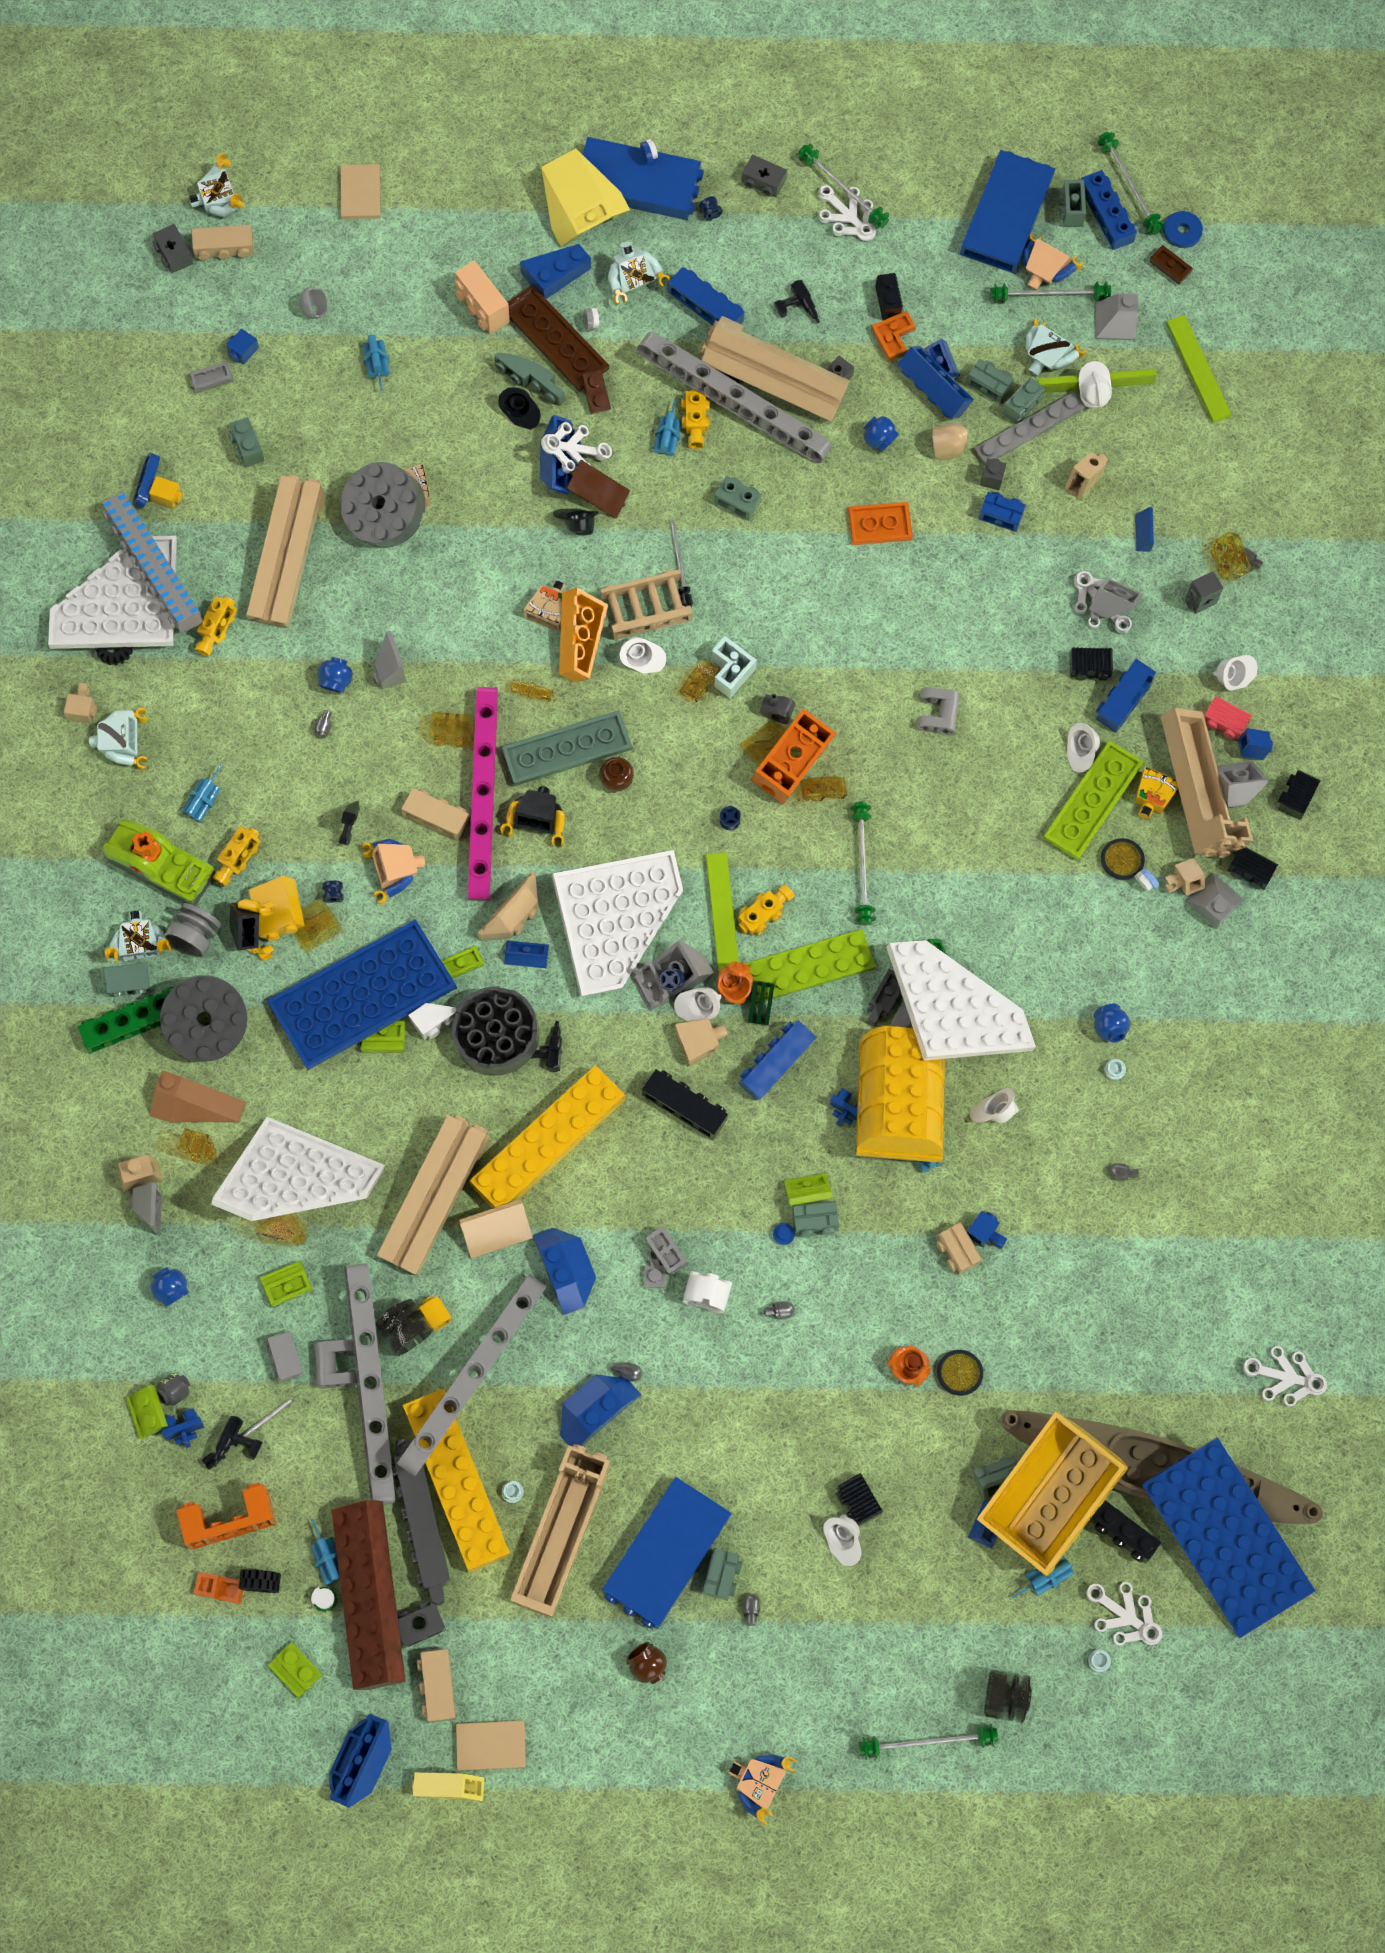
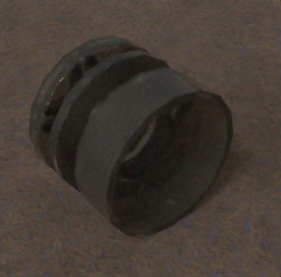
M407 1299L394 1305L375 1323L376 1329L382 1331L381 1336L383 1338L392 1336L388 1346L395 1356H401L416 1347L417 1344L413 1338L420 1344L433 1332L432 1326L425 1317L414 1320L419 1315L420 1309L418 1307L414 1308L415 1302L412 1299Z
M991 1669L987 1683L984 1717L1000 1719L1003 1710H1007L1008 1721L1012 1722L1014 1714L1017 1712V1723H1024L1031 1703L1030 1675H1023L1021 1684H1019V1674L1015 1673L1011 1683L1007 1682L1006 1671Z

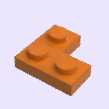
M908 311L876 323L871 327L888 361L907 353V349L900 337L916 329Z

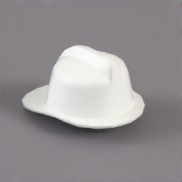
M1098 361L1086 363L1079 373L1080 397L1085 406L1089 408L1102 407L1111 398L1112 388L1109 370L1103 363Z
M633 637L624 641L619 653L624 665L641 673L659 672L666 663L664 650L642 637Z
M1250 655L1224 659L1218 665L1217 671L1213 672V675L1217 676L1218 681L1228 690L1243 688L1256 677L1258 670L1257 662Z
M1076 723L1071 727L1068 734L1067 758L1072 770L1078 773L1085 772L1091 767L1095 752L1100 746V738L1097 732L1085 723Z
M709 987L684 991L675 999V1012L688 1022L706 1018L709 1020L713 1019L719 1013L722 996Z
M1006 1088L982 1099L970 1111L971 1120L976 1123L988 1120L997 1123L1008 1121L1019 1111L1018 1106L1014 1102V1091Z
M843 1514L839 1518L833 1517L828 1519L824 1523L823 1529L831 1553L844 1566L856 1565L862 1554L858 1540L860 1535L858 1524L849 1518L847 1514Z

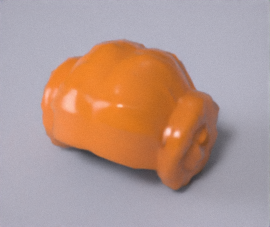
M731 962L718 973L717 989L729 1003L742 1004L752 992L754 978L747 964Z
M899 1346L896 1351L892 1352L887 1361V1366L892 1370L893 1376L900 1379L905 1385L913 1384L919 1387L927 1379L931 1371L929 1358L915 1346H906L904 1348Z

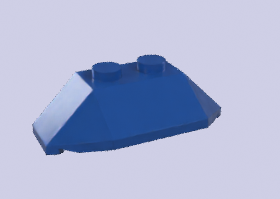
M553 415L543 437L547 434H555L558 431V426L564 422L569 423L572 427L571 420ZM573 427L568 435L562 437L561 442H567L575 434ZM540 442V479L549 489L569 494L571 491L567 490L566 487L572 477L571 473H565L562 470V463L554 454L545 452ZM562 451L569 460H572L575 463V466L577 467L578 464L572 459V457L566 451Z
M555 1228L532 1235L563 1315L583 1308L595 1283L596 1275L581 1237Z
M596 1374L562 1403L560 1436L572 1447L574 1444L583 1446L641 1396L640 1392L630 1381L621 1377Z
M368 1714L366 1719L360 1721L349 1730L329 1772L330 1800L350 1808L372 1793L392 1750L389 1721L373 1714Z

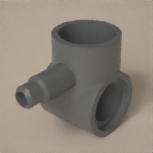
M766 694L760 708V713L770 716L774 721L788 724L795 707V702L785 696Z

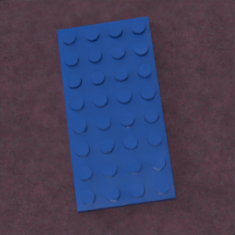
M415 919L268 999L267 1002L308 1071L408 1016L425 1003H431L457 989V986Z
M1218 1437L1142 1483V1486L1239 1638L1316 1591Z

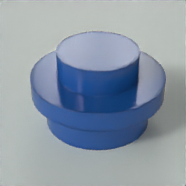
M786 1223L777 1225L773 1231V1238L780 1245L790 1244L795 1236L793 1227Z

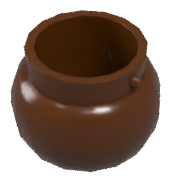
M611 757L601 765L599 771L600 781L608 790L614 793L621 792L632 784L634 769L626 759Z
M650 1642L642 1643L636 1647L626 1659L627 1664L630 1665L629 1670L632 1676L641 1683L650 1682L654 1684L666 1674L664 1671L667 1666L666 1656Z

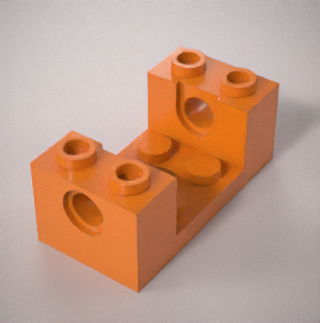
M803 708L757 768L750 781L783 805L832 741L836 732ZM793 748L798 749L801 756L799 758L792 757L790 750Z
M257 1482L247 1485V1489L242 1490L248 1517H245V1515L235 1516L231 1518L232 1522L223 1524V1521L210 1524V1528H208L204 1510L200 1508L199 1504L188 1502L181 1505V1509L176 1511L185 1545L190 1550H194L277 1525L269 1491L264 1484L260 1485Z

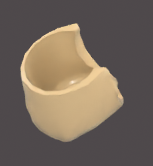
M950 423L933 428V446L936 459L949 460L959 457L963 453L968 440V431L963 425Z

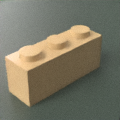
M251 225L192 229L195 259L208 260L213 257L228 259L230 256L246 258L249 255H254Z
M412 788L401 809L404 817L459 841L470 821L469 813L460 806L455 808L449 805L446 800L431 797L427 791L422 789L418 791Z
M448 1649L421 1652V1658L417 1659L418 1672H423L424 1680L420 1682L421 1695H425L426 1704L422 1705L423 1718H428L429 1723L456 1720Z

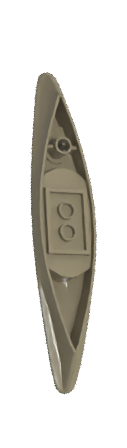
M1008 1410L1002 1414L1000 1423L1007 1432L1030 1446L1050 1420L1052 1414ZM1066 1417L1106 1446L1128 1466V1470L1121 1476L1113 1488L1145 1500L1152 1501L1142 1483L1197 1450L1156 1435L1115 1425ZM1236 1465L1272 1522L1312 1524L1322 1519L1323 1511L1321 1507L1312 1500Z

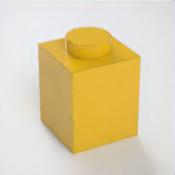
M156 476L149 496L151 502L174 509L176 503L179 504L181 502L183 493L179 483Z
M430 1296L421 1302L420 1312L434 1333L452 1322L451 1315L438 1296L434 1298Z

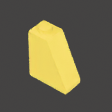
M415 1772L412 1781L413 1796L483 1801L484 1777L457 1773Z

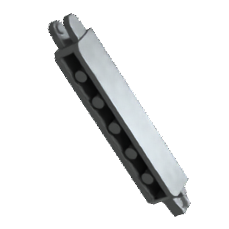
M407 1438L395 1441L396 1457H394L395 1464H392L394 1478L398 1477L400 1485L396 1486L399 1499H404L405 1507L401 1508L404 1521H409L410 1529L406 1530L409 1543H414L415 1551H411L414 1565H419L420 1573H416L419 1587L423 1586L425 1591L429 1590L432 1602L438 1606L444 1603L443 1586H447L450 1577L424 1465L416 1476H413L397 1465L410 1445Z

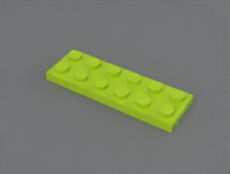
M1109 740L1043 839L1074 859L1079 860L1144 764V761Z
M863 929L744 963L750 967V973L754 978L753 982L757 980L775 983L773 999L876 968ZM757 985L755 1004H758L760 1000L761 986ZM770 987L765 988L764 1002L768 1001Z

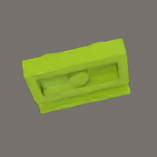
M397 1021L362 1040V1053H404L406 1022Z
M826 1173L784 1180V1187L790 1206L833 1198Z
M301 1261L260 1277L272 1308L313 1291Z
M148 1385L126 1398L139 1439L147 1438V1436L153 1435L168 1426L155 1385Z
M293 1642L268 1664L298 1698L323 1676Z

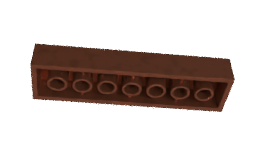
M365 1500L331 1509L353 1690H371L406 1682L383 1501Z

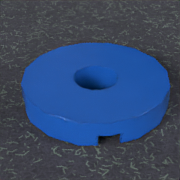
M1186 211L1174 212L1167 218L1163 232L1166 240L1173 246L1189 248L1200 240L1203 226L1196 215ZM1185 226L1188 232L1181 233L1178 227Z

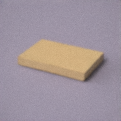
M380 164L341 165V220L381 219Z
M521 1199L459 1220L471 1259L533 1238Z
M525 1721L456 1724L457 1771L526 1768Z

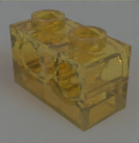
M1227 532L1209 543L1212 549L1211 555L1216 560L1219 567L1218 573L1223 579L1234 581L1253 570L1239 534Z
M432 712L429 732L430 742H434L435 745L444 746L446 743L454 744L457 747L471 745L474 726L473 715ZM440 727L446 729L442 733L436 731ZM460 729H465L467 731L464 734L457 733V731Z
M184 1128L178 1146L183 1159L208 1165L209 1161H213L216 1155V1148H214L215 1145L210 1135Z

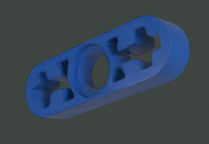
M150 452L145 459L132 501V505L142 509L147 503L160 461V456Z

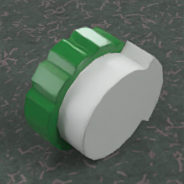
M318 1587L312 1593V1605L322 1612L331 1611L337 1604V1595L331 1588Z

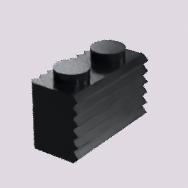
M896 274L878 275L875 288L883 321L902 313L903 305Z
M1071 648L1069 654L1070 677H1075L1077 680L1096 677L1100 681L1111 678L1113 673L1112 648Z
M1298 770L1295 775L1291 774L1286 783L1289 786L1287 792L1282 791L1277 801L1281 803L1278 810L1301 820L1321 780L1301 770Z
M1245 847L1238 850L1227 871L1231 872V876L1236 879L1248 881L1249 885L1254 889L1259 890L1261 888L1265 890L1279 864Z
M861 1473L837 1486L838 1492L835 1493L841 1505L846 1504L849 1510L847 1512L848 1517L853 1519L859 1527L883 1513Z

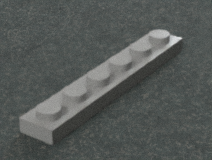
M1072 392L975 447L974 452L985 466L987 458L998 459L1083 411L1084 405L1076 394Z

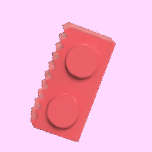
M1215 696L1204 715L1208 729L1218 730L1227 739H1235L1237 741L1252 717L1251 714Z

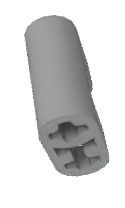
M932 687L922 688L920 701L938 704L940 708L938 717L919 716L917 718V730L953 735L956 729L960 694L953 690Z
M352 1340L321 1341L315 1343L317 1388L357 1386L356 1372L336 1373L335 1355L353 1354Z

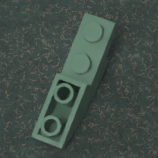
M498 352L495 354L496 368L501 373L506 372L510 375V379L516 385L521 384L523 387H526L530 383L535 391L543 392L546 399L552 404L555 402L560 406L565 401V392L555 385V374L548 369L520 356Z

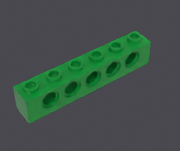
M173 987L165 988L162 990V993L155 996L147 995L142 998V1001L137 1003H127L122 1006V1009L117 1011H107L99 1018L84 1020L77 1027L88 1053L91 1054L161 1026V1010H158V1007L163 1003L166 995ZM140 1012H148L145 1018H138ZM120 1020H128L126 1025L118 1026ZM100 1028H108L106 1033L98 1034Z

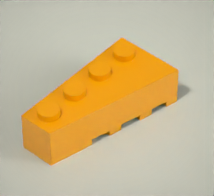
M579 588L562 592L559 675L572 682L590 679L608 604Z

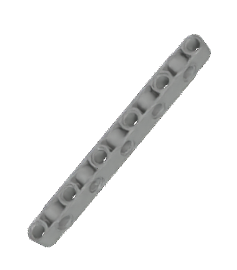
M648 332L638 345L637 351L642 357L812 462L821 463L831 450L832 445L827 438L660 335Z
M367 1263L345 1266V1281L371 1501H383V1505L395 1503V1490L369 1268ZM356 1291L363 1292L365 1300L357 1301L354 1293ZM362 1334L367 1335L370 1338L369 1345L361 1344L359 1336ZM371 1378L374 1380V1389L365 1387V1379ZM370 1423H378L380 1432L377 1434L372 1433L369 1429ZM376 1467L384 1468V1478H378L375 1475L374 1470Z
M530 1274L527 1276L404 1452L397 1465L413 1476L417 1475L547 1287L545 1284ZM516 1302H523L525 1309L519 1308ZM492 1336H499L502 1343L495 1342ZM468 1370L476 1371L478 1377H471L468 1373ZM444 1405L452 1406L454 1412H447L444 1409ZM419 1441H427L429 1448L421 1447Z

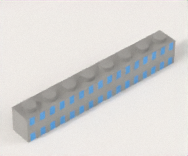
M121 492L103 501L102 506L104 510L101 513L105 521L111 522V529L116 537L119 536L122 540L120 541L122 548L125 552H130L132 564L134 567L138 566L140 568V576L144 582L148 581L150 584L149 590L153 597L159 598V606L163 613L167 612L169 614L168 620L173 628L177 627L179 632L183 633L201 624L200 611L125 493Z

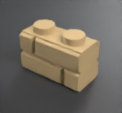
M958 1223L938 1234L936 1245L941 1253H946L949 1259L947 1264L952 1272L956 1271L960 1275L981 1264L982 1258L962 1223Z

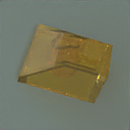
M769 721L742 741L739 746L759 767L786 732V728L773 721ZM791 749L790 754H794L797 751V749Z
M318 898L301 909L305 926L297 929L298 931L293 934L304 951L308 953L342 932V929L331 909L321 898Z
M296 1212L271 1217L254 1229L261 1243L288 1247L301 1245L307 1240L306 1236L309 1235Z

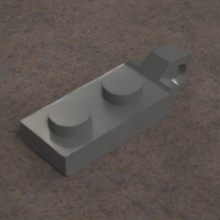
M888 969L869 1003L868 1011L872 1013L867 1023L875 1027L880 1017L885 1019L901 992L895 972L891 969Z

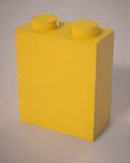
M283 875L249 889L251 900L258 901L260 904L269 901L274 903V906L269 907V909L275 913L262 916L258 912L259 937L265 938L268 941H276L280 939V936L296 933L297 929L305 926L295 879Z

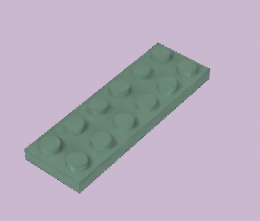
M618 710L502 746L501 749L513 784L517 786L632 750V744Z

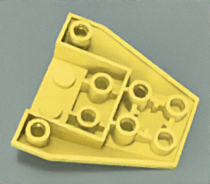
M577 149L541 167L551 229L560 247L578 239L579 235L611 218L615 219L630 211L622 193Z

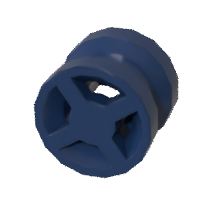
M714 196L705 198L699 204V209L704 212L706 221L718 218L723 213L721 206L717 205L718 201Z
M734 806L722 809L720 825L730 831L738 828L741 817L740 811Z
M331 880L322 883V889L325 893L323 895L324 902L335 903L344 900V895L341 893L343 889L341 881Z
M677 968L666 969L660 975V984L666 990L679 989L685 982L684 973Z

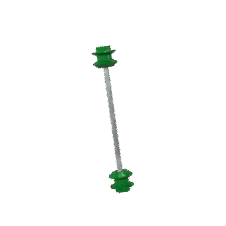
M1113 132L1101 134L1097 142L1099 146L1103 145L1101 151L1103 153L1112 152L1147 215L1143 226H1148V234H1158L1162 231L1165 223L1164 221H1159L1160 214H1150L1115 151L1119 140L1114 139L1115 133Z
M812 144L804 145L799 150L798 159L800 161L805 159L804 164L806 166L815 163L870 212L868 222H875V229L883 228L887 225L889 213H882V207L872 210L817 160L819 150H813Z
M1097 281L1093 286V290L1008 291L1005 283H1003L1002 287H997L996 283H994V287L990 288V299H994V303L998 299H1002L1003 303H1005L1008 295L1093 294V298L1098 302L1100 297L1104 299L1111 297V285H1108L1107 281H1105L1104 285H1099Z
M859 801L851 806V810L855 811V814L851 815V819L860 824L863 905L855 909V912L859 914L855 921L859 922L860 925L867 926L876 920V917L872 916L876 909L871 905H867L864 822L869 820L872 815L867 813L871 806L867 802Z
M992 1724L989 1725L988 1729H984L982 1725H979L976 1735L880 1745L875 1736L872 1737L871 1741H866L865 1737H863V1742H859L860 1756L865 1757V1760H867L868 1755H873L877 1759L880 1749L978 1739V1743L982 1748H984L985 1743H991L992 1747H994V1742H998L997 1728L992 1727Z

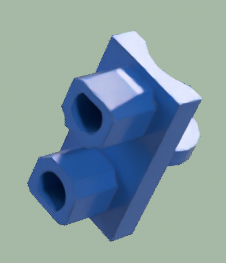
M844 1088L836 1096H832L830 1105L836 1108L832 1114L838 1118L836 1125L841 1126L845 1122L851 1126L854 1120L857 1121L858 1102L854 1107L848 1104L852 1094Z
M194 1408L183 1412L185 1422L178 1425L174 1415L165 1417L168 1426L161 1431L166 1441L175 1438L176 1445L185 1443L186 1448L191 1447L190 1440L198 1438L196 1432L193 1431L205 1428L203 1421L198 1417Z

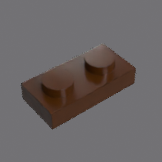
M1164 245L1149 260L1150 263L1179 285L1193 270L1190 265Z
M598 370L582 374L581 378L590 414L610 410L611 406L602 371Z

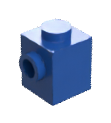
M242 328L235 336L229 338L226 345L229 358L236 363L239 361L242 364H245L259 348L257 339Z
M1247 728L1238 740L1241 757L1264 760L1273 748L1269 731Z

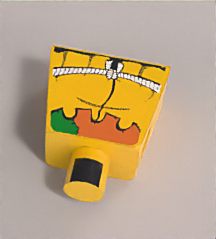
M1145 766L1134 802L1142 806L1138 813L1141 818L1150 819L1153 811L1162 814L1178 792L1176 779Z

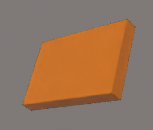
M908 502L848 507L852 545L911 541L913 539Z

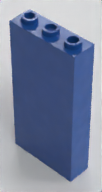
M587 137L582 155L622 193L629 208L687 221L689 214L693 215L695 208L693 198H697L699 193L697 183L702 181L704 170L701 169V161L657 152L658 158L653 159V162L647 164L643 158L641 148Z
M1000 150L962 243L960 255L1015 274L1023 256V250L1028 243L1054 178L1056 168L1048 164L1035 162L1030 158H1023L1010 151Z
M675 1477L603 1587L604 1598L614 1605L616 1602L623 1605L622 1610L628 1615L634 1617L636 1614L643 1619L641 1623L650 1629L656 1627L659 1629L730 1519L732 1513L681 1479Z

